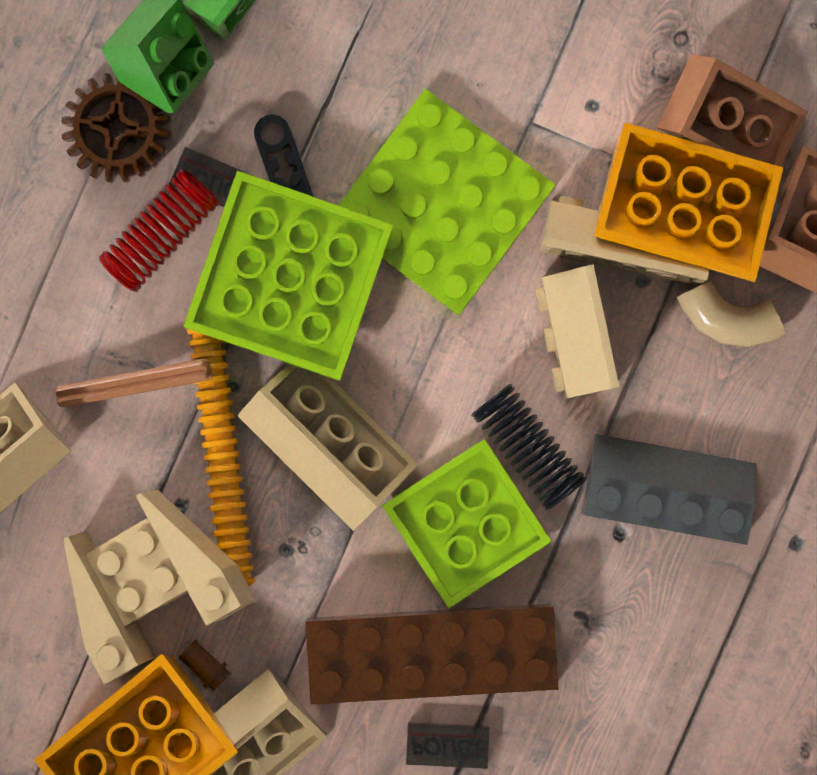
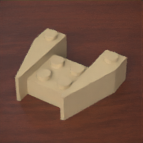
M159 490L136 495L147 516L146 519L97 548L93 545L87 532L67 536L63 539L84 648L104 685L126 676L155 659L136 622L182 595L189 593L206 626L221 621L256 601L237 564Z

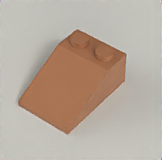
M691 54L656 128L671 136L782 167L808 111L717 58Z
M803 145L774 204L760 267L817 294V151Z

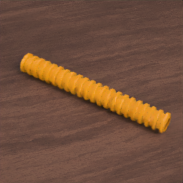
M187 329V334L192 335V340L188 342L189 347H193L194 353L190 354L191 360L207 359L212 373L210 380L194 383V385H198L199 391L195 392V397L200 398V404L196 405L197 410H201L202 416L198 417V421L203 423L204 428L200 430V435L205 436V442L201 443L202 448H206L207 455H203V460L208 461L205 473L210 475V480H207L206 484L211 486L212 491L208 493V498L213 499V505L209 506V508L215 514V518L211 519V523L216 524V531H213V537L218 538L216 545L237 564L248 586H252V584L256 583V579L251 577L250 572L254 570V565L249 564V558H252L253 555L252 552H248L247 546L251 545V540L246 539L249 527L244 525V520H247L248 516L243 514L242 509L246 507V502L241 501V495L245 493L244 489H240L239 482L243 481V477L238 476V469H241V464L236 462V457H239L240 454L239 451H235L234 444H238V439L233 438L236 426L232 425L231 419L235 418V414L230 413V406H233V400L228 399V394L232 393V391L226 384V381H230V376L225 375L228 363L223 360V356H226L227 352L225 349H222L221 345L225 342Z

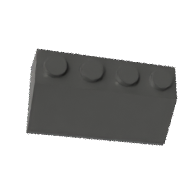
M595 434L581 514L748 545L755 506L756 463Z

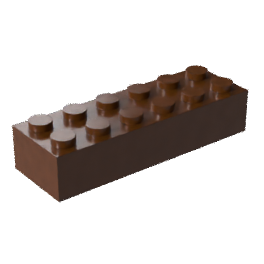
M551 603L307 618L306 620L310 705L559 690L554 607Z

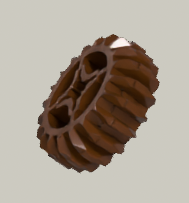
M110 73L103 74L104 86L99 87L95 79L91 78L88 80V85L92 91L88 95L81 88L75 90L76 95L82 100L79 105L72 101L66 103V107L74 112L75 116L62 117V124L73 127V130L62 134V139L65 142L76 141L75 144L67 149L70 157L83 153L77 161L76 165L78 168L83 170L93 163L90 169V176L97 179L103 169H106L105 180L108 183L114 182L116 171H120L122 181L128 183L131 179L129 169L134 168L137 175L142 178L146 176L145 170L141 166L142 163L147 161L153 168L159 165L157 160L151 156L154 150L162 155H166L168 149L158 143V140L171 139L172 133L166 129H160V126L171 123L172 119L169 114L157 115L162 109L119 81L117 85H114ZM115 97L114 101H111L110 109L105 115L88 118L90 112L97 104L105 99ZM127 97L144 106L148 115L149 126L129 120L128 107L126 106ZM120 118L122 124L130 129H126L123 134L119 132L120 136L114 139V135L104 127H108L110 123L114 124L113 120ZM85 130L93 131L95 134H101L105 137L106 159L95 155L91 151L86 141ZM147 138L143 146L135 154L119 160V155H122L123 148L128 141Z

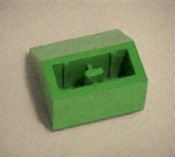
M142 0L101 47L118 81L167 113H175L214 65L182 0Z

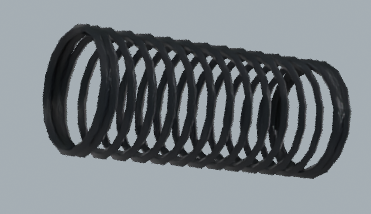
M508 384L474 411L471 417H474L476 423H479L500 409L482 426V430H485L506 416L488 433L487 437H492L516 420L493 441V444H498L522 427L499 448L501 452L528 434L505 455V459H508L534 441L511 462L510 466H514L540 448L516 470V473H520L547 454L522 477V480H526L556 459L528 484V487L531 488L562 466L534 491V495H537L554 481L568 473L539 499V502L547 499L543 506L546 510H549L580 487L587 477H584L583 472L573 475L577 470V465L567 468L572 458H566L560 462L566 455V451L562 450L553 455L560 448L559 443L547 448L554 441V436L541 441L548 434L549 429H544L535 434L543 426V422H538L529 427L537 419V415L533 414L523 420L531 412L532 408L527 407L516 414L526 404L525 400H521L510 407L520 397V393H515L504 400L515 390L512 384Z

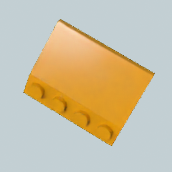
M624 122L610 164L594 237L755 282L783 167Z
M161 654L37 756L34 761L44 775H212L239 751L198 688L174 657Z

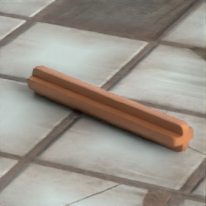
M197 359L60 385L56 388L55 393L58 405L60 407H69L208 381L211 379L212 373L207 359Z

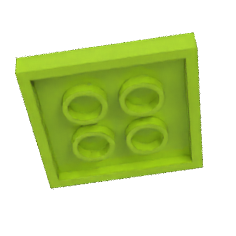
M485 439L382 505L448 608H451L552 542Z

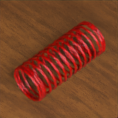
M180 169L176 173L177 178H172V182L188 198L195 202L204 214L194 209L174 187L166 184L165 187L173 197L193 212L198 221L191 218L164 191H159V195L176 212L186 218L191 227L185 225L158 198H153V202L170 219L180 225L185 234L178 231L154 206L147 204V209L164 226L174 232L179 241L172 238L147 212H140L141 216L150 226L170 241L173 248L166 245L145 222L139 218H134L138 227L156 243L161 245L167 254L159 251L144 233L134 225L129 224L128 229L135 237L126 231H122V236L128 243L121 238H115L120 248L114 244L109 245L110 250L115 256L108 251H103L102 255L99 256L100 263L109 274L130 291L138 292L141 289V285L146 283L145 277L151 278V271H158L157 264L163 265L165 263L164 258L171 257L170 251L177 250L176 244H183L182 237L189 238V231L196 230L195 224H202L201 217L207 218V211H214L216 206H219L215 196L198 179L184 169ZM138 240H140L150 250L155 252L159 256L161 261H158L157 259L153 258L149 251ZM131 246L149 259L155 268L149 266ZM132 259L145 267L148 274L143 273ZM126 266H128L131 270L139 274L142 278V281L138 280L137 277Z

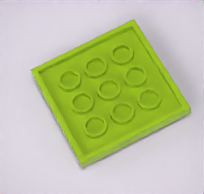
M425 88L338 206L393 224L382 260L459 316L556 184Z
M237 170L183 328L340 381L393 224Z

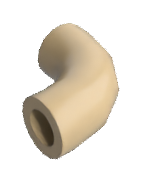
M713 280L676 297L682 310L697 330L721 344L748 348L772 342L785 336L782 321L775 307L768 299L747 307L733 305L722 297Z

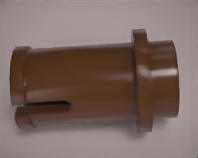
M196 639L178 657L180 661L205 682L203 684L205 689L209 686L215 691L231 674L226 669L227 664L224 662L221 665Z

